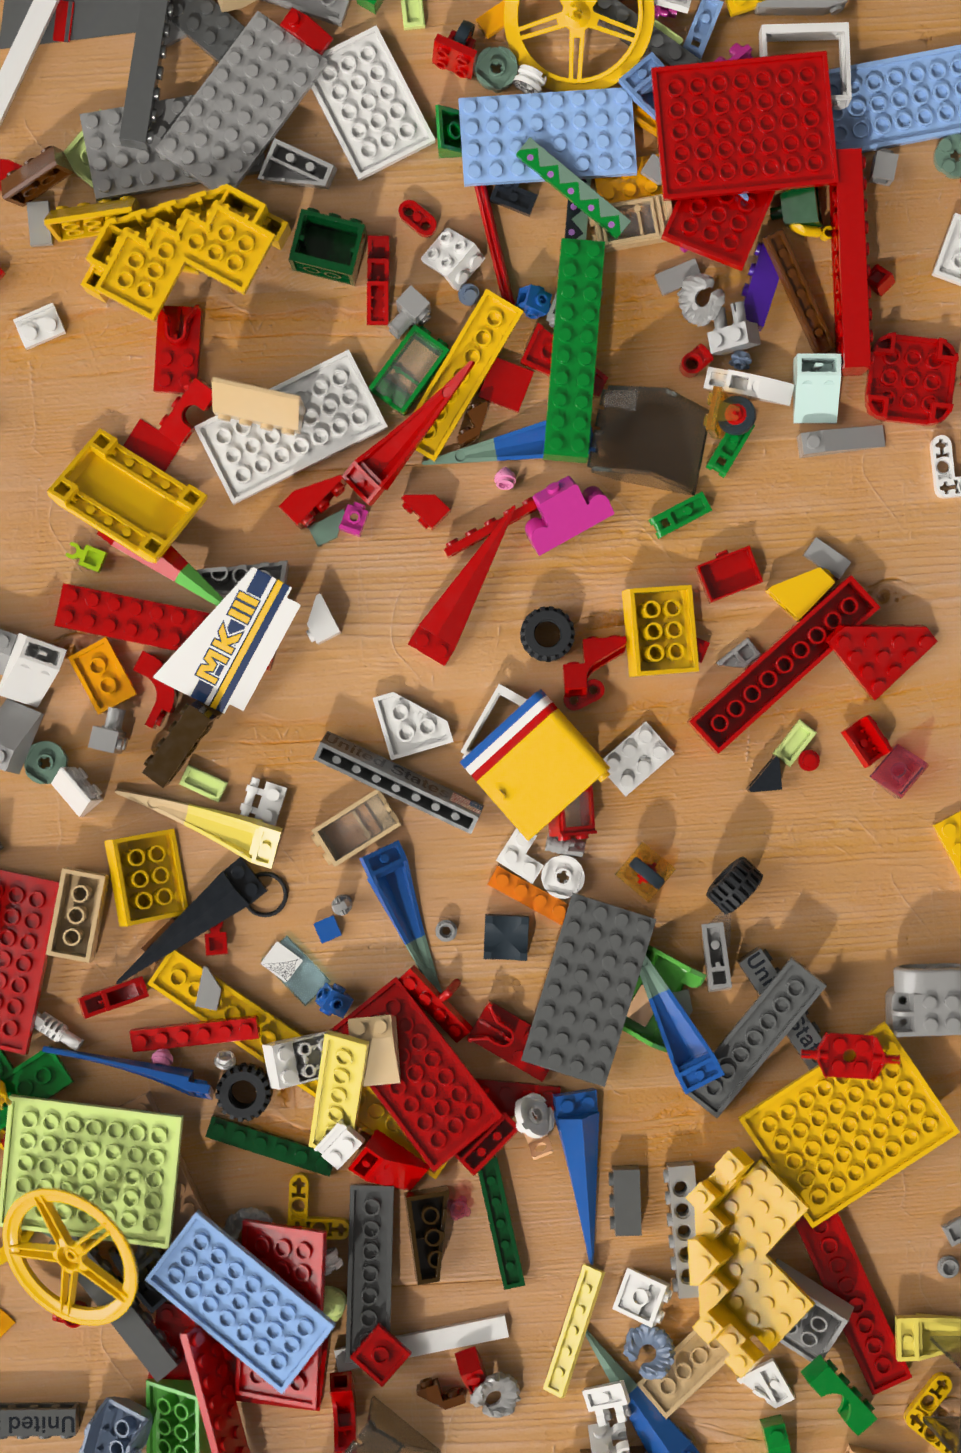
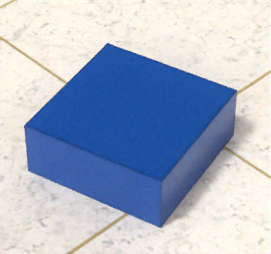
M334 915L313 924L322 944L342 935Z

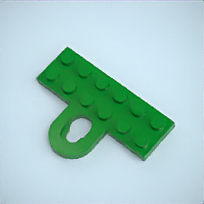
M0 1049V1080L5 1083L8 1098L11 1094L49 1099L74 1082L57 1054L45 1053L41 1050L14 1068L5 1052ZM6 1102L2 1104L3 1110H0V1131L6 1128L8 1104Z

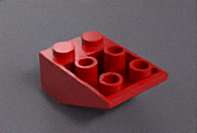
M341 475L294 490L278 507L301 530L304 527L307 529L316 520L314 516L319 511L323 513L331 505L329 501L334 496L338 498L345 491L346 488L344 486L346 482Z
M376 1129L357 1152L348 1169L366 1182L394 1186V1188L411 1191L430 1167L422 1159L416 1157L403 1146L390 1139L386 1134Z

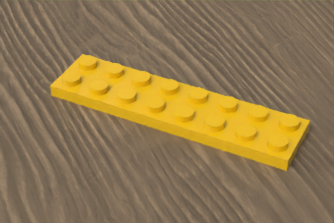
M488 289L485 290L414 410L415 412L467 363L470 361L475 362L468 375L416 448L417 452L434 462L437 460L524 313L523 310Z

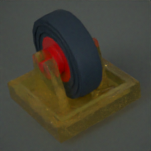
M714 386L713 392H710L708 395L710 409L709 414H705L703 423L711 438L720 439L722 430L731 435H742L748 432L756 420V410L752 402L742 396H731L728 398L723 387Z
M642 841L615 875L649 903L676 869Z

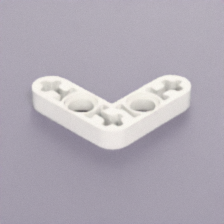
M939 435L930 443L935 494L943 499L961 497V476L955 477L951 440L945 435ZM941 440V443L946 445L942 449V455L947 454V457L943 456L937 459L936 456H939L941 453L940 448L936 447L935 444ZM938 462H946L948 464V471L941 473L937 468ZM954 481H956V489H950L946 494L944 490H940L944 483L946 486H954Z

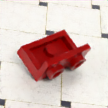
M869 714L858 719L841 732L864 768L871 766L882 756L893 751L888 739L883 735L876 721Z

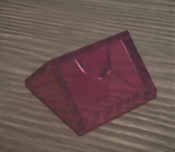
M897 744L870 777L891 796L901 799L929 767V764Z

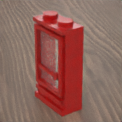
M593 784L548 823L549 837H558V841L571 840V836L575 835L576 839H588L589 834H597V830H595Z

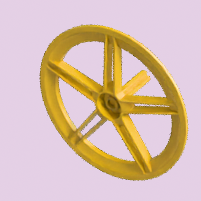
M505 0L504 29L506 39L519 66L523 64L532 66L543 73V78L546 76L545 88L555 92L606 89L617 84L619 78L638 64L643 57L654 27V0H637L639 10L637 29L595 13L593 6L597 0H560L563 5L562 12L519 27L520 0ZM557 19L558 25L521 36L520 31ZM599 19L635 33L634 38L598 26ZM567 27L570 30L569 78L557 76L540 66L528 52L523 40ZM587 28L632 42L623 57L611 68L599 75L582 79L584 33ZM574 38H580L577 79H573Z
M56 1188L35 1189L22 1195L12 1204L3 1224L4 1251L15 1277L38 1304L64 1320L88 1326L110 1323L121 1317L129 1309L136 1296L138 1287V1270L135 1257L122 1231L103 1210L80 1195ZM52 1202H61L75 1206L95 1218L100 1225L75 1241L69 1234ZM37 1205L56 1245L21 1242L22 1222L26 1213L32 1207ZM102 1228L107 1230L99 1238L90 1239L92 1235ZM109 1234L116 1243L124 1265L123 1284L87 1256V1252ZM26 1258L57 1262L61 1265L60 1297L49 1290L38 1279ZM78 1273L83 1274L116 1299L107 1305L99 1307L76 1305ZM69 1274H71L70 1288H69V1297H68Z

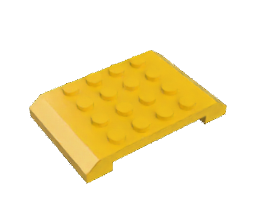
M99 428L47 490L48 495L59 506L141 558L153 563L158 562L208 499L207 494L191 484L188 486L184 485L118 443L117 438Z

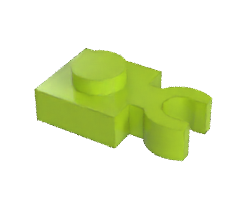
M70 542V545L76 548V553L73 555L66 553V556L73 560L80 558L78 565L100 573L108 553L87 544L84 550H82L79 544Z

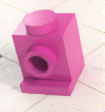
M354 502L353 505L348 504L339 529L361 537L369 512L365 510L366 506ZM352 514L358 515L357 521L350 520Z

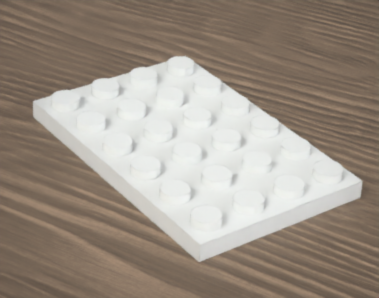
M377 25L323 53L322 57L327 59L329 64L311 89L359 181L436 143Z

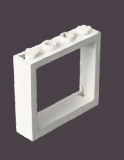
M849 22L762 24L759 31V57L768 56L767 42L839 40L841 95H831L832 108L834 110H842L849 106L852 99Z
M498 684L461 750V753L464 754L462 758L471 752L469 750L500 695L518 706H521L527 699Z

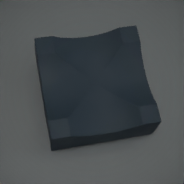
M485 914L484 959L527 961L529 916Z

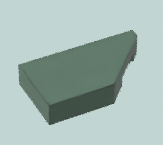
M344 509L308 527L318 547L338 538L340 532L339 525L345 513Z

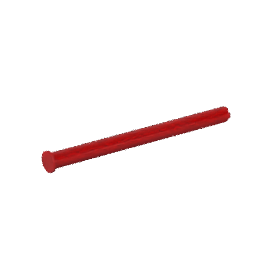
M486 185L474 186L501 298L515 305Z

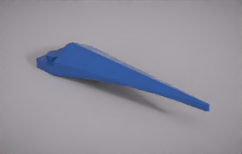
M43 1046L42 1052L68 1056L115 1067L154 1080L191 1097L213 1100L214 1090L207 1084V1081L194 1080L193 1069Z
M589 1088L553 1094V1108L579 1213L588 1260L593 1265L599 1112L597 1090Z

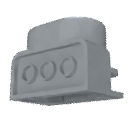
M937 963L896 966L893 970L894 986L889 988L885 994L886 1023L893 1034L897 1037L961 1035V964Z

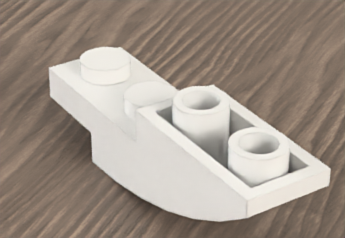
M708 367L704 383V389L786 406L791 404L795 384L772 378Z

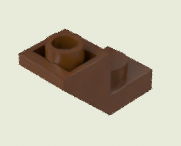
M479 401L469 407L470 410L467 411V415L474 428L467 427L458 432L459 436L456 439L460 448L480 438L488 412L487 401L484 403Z
M431 1377L425 1378L419 1382L420 1384H417L416 1392L419 1397L445 1410L466 1403L464 1388H451L443 1394L438 1378L432 1379Z

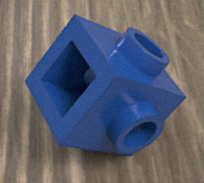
M530 284L519 289L515 306L523 310L526 317L538 319L549 312L552 294L546 292L541 286Z
M325 983L323 988L318 991L315 1002L321 1007L319 1010L328 1016L334 1014L344 1018L354 999L345 992L346 989L341 985L334 983L332 986Z

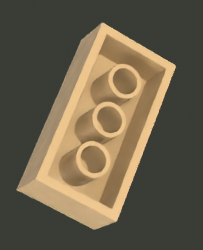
M71 867L62 868L46 955L88 963L94 960L110 879L109 874Z

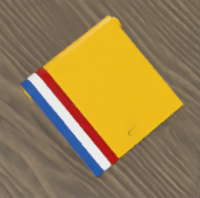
M542 689L534 693L460 761V764L528 841L590 785L598 780L601 783L609 777L610 773L608 771L611 769Z

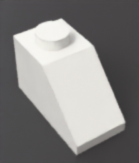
M321 593L315 597L307 622L309 630L306 631L311 642L316 641L318 645L341 634Z

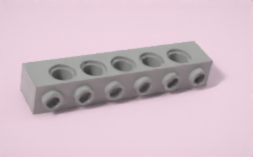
M693 1161L666 1163L667 1169L663 1170L664 1183H668V1191H665L666 1205L670 1204V1213H667V1225L672 1227V1235H668L669 1247L673 1248L674 1256L670 1257L671 1270H675L676 1278H672L673 1292H677L679 1299L699 1297L698 1286L690 1285V1276H682V1272L685 1269H689V1256L680 1254L682 1248L688 1247V1239L696 1236L695 1209L686 1199L696 1187L695 1165ZM683 1181L685 1182L684 1189L680 1191L675 1190V1184ZM680 1203L687 1204V1209L684 1212L676 1211V1207ZM682 1225L689 1226V1230L685 1234L678 1233V1229Z

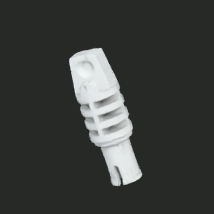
M37 1011L34 1027L36 1030L55 1042L59 1043L61 1041L74 1051L79 1050L84 1042L83 1039L68 1031L67 1025L47 1012L41 1014Z

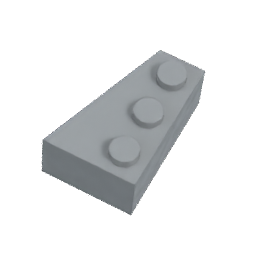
M274 138L257 179L262 183L329 189L337 168L324 160Z

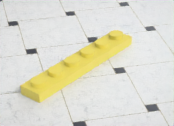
M587 1263L582 1266L543 1387L544 1390L560 1398L566 1396L605 1275L604 1271Z

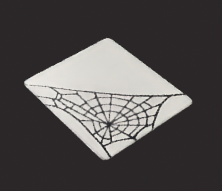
M276 942L261 962V965L284 982H288L303 960L281 943Z

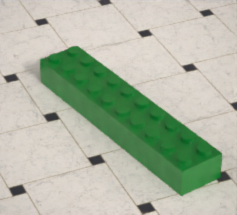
M561 239L543 460L587 463L605 253L604 241Z

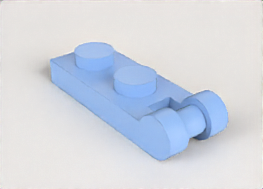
M701 0L683 47L700 60L722 9L723 1ZM692 40L701 42L699 47L692 45Z

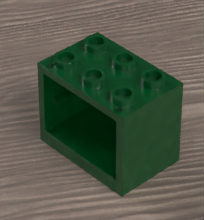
M314 208L301 209L288 259L292 270L355 286L367 240L365 224L354 218H350V220L341 219V216L335 213L321 214L319 210Z

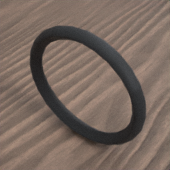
M272 872L256 873L258 877L269 876L280 883L284 894L282 903L276 910L269 913L258 912L250 905L246 908L258 917H272L285 907L288 899V890L285 882L278 875Z

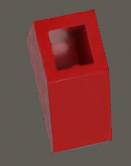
M435 494L403 495L401 497V500L404 502L402 507L409 514L414 512L419 517L417 521L425 529L429 527L433 531L451 512Z
M475 1346L454 1353L460 1377L470 1395L473 1394L475 1387L482 1384L487 1377L482 1359Z

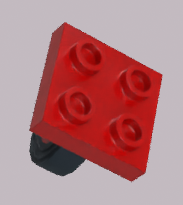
M463 20L457 31L452 29L448 38L437 33L434 40L432 63L440 69L454 72L460 78L472 80L478 52L474 49L476 39L472 38L475 24Z

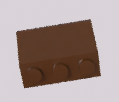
M48 146L36 158L26 160L24 166L18 170H12L6 175V178L1 181L2 197L8 202L24 207L27 205V202L33 201L73 174L74 170L61 149L55 146Z

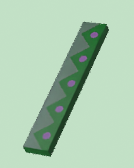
M530 137L517 152V158L616 240L631 223L626 216Z

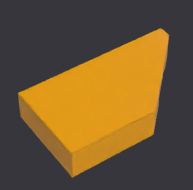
M505 0L475 19V22L487 39L504 29Z

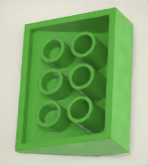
M147 1379L146 1408L150 1410L153 1422L146 1444V1453H212L192 1380L161 1379L156 1382L155 1379Z

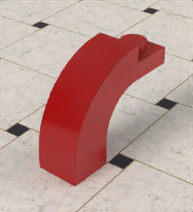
M142 651L133 670L149 678L155 686L156 702L145 725L156 729L157 726L160 727L166 717L164 715L165 711L174 713L178 699V690L153 678L165 663L156 656Z
M352 1371L330 1373V1396L334 1419V1453H357V1411Z

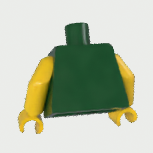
M823 186L787 189L780 194L781 205L770 208L771 219L783 218L784 224L792 232L806 237H820L822 241H828L832 238L825 235V230H833L831 226H826L823 229L820 228L823 226L818 189L823 188Z

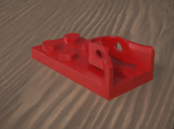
M196 304L194 307L168 305L162 307L157 317L153 387L155 393L184 394L186 383L191 378L194 380L195 377H199L203 310L200 304Z
M489 1000L473 1026L472 1031L469 1033L467 1041L470 1043L473 1041L543 1082L549 1072V1069L521 1061L532 1025Z

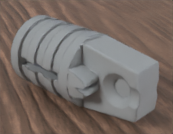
M548 833L545 851L582 857L585 851V842L572 837L571 840L558 841V837H549Z
M344 894L338 895L332 902L333 912L340 916L346 915L352 909L353 903L351 898Z

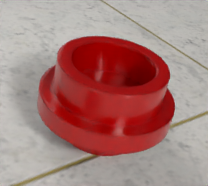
M813 750L801 752L798 757L800 768L805 771L815 770L820 764L819 755Z

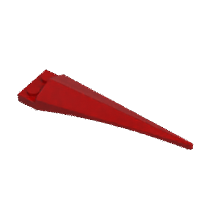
M474 361L467 363L426 403L373 447L355 459L344 472L342 477L367 505L372 506L381 494L389 489L474 366Z
M515 505L511 507L421 621L408 642V645L443 666H446L458 645L515 511Z

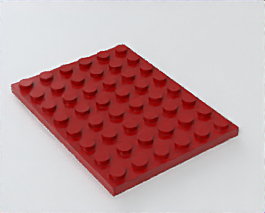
M827 51L651 68L663 201L829 186L839 183Z

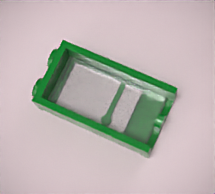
M415 324L368 387L372 394L404 417L438 371L450 351L448 349L449 345L440 338L434 339L430 336L431 332L423 326L418 327Z

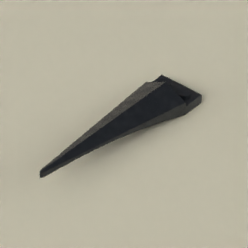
M242 857L238 858L208 885L117 980L116 984L122 983L248 907L269 890Z

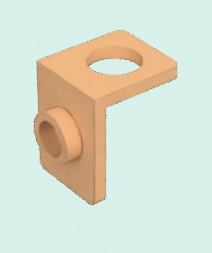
M524 1133L533 1160L553 1153L548 1134L536 1139ZM540 1145L547 1146L546 1149L541 1152L535 1151V1149Z

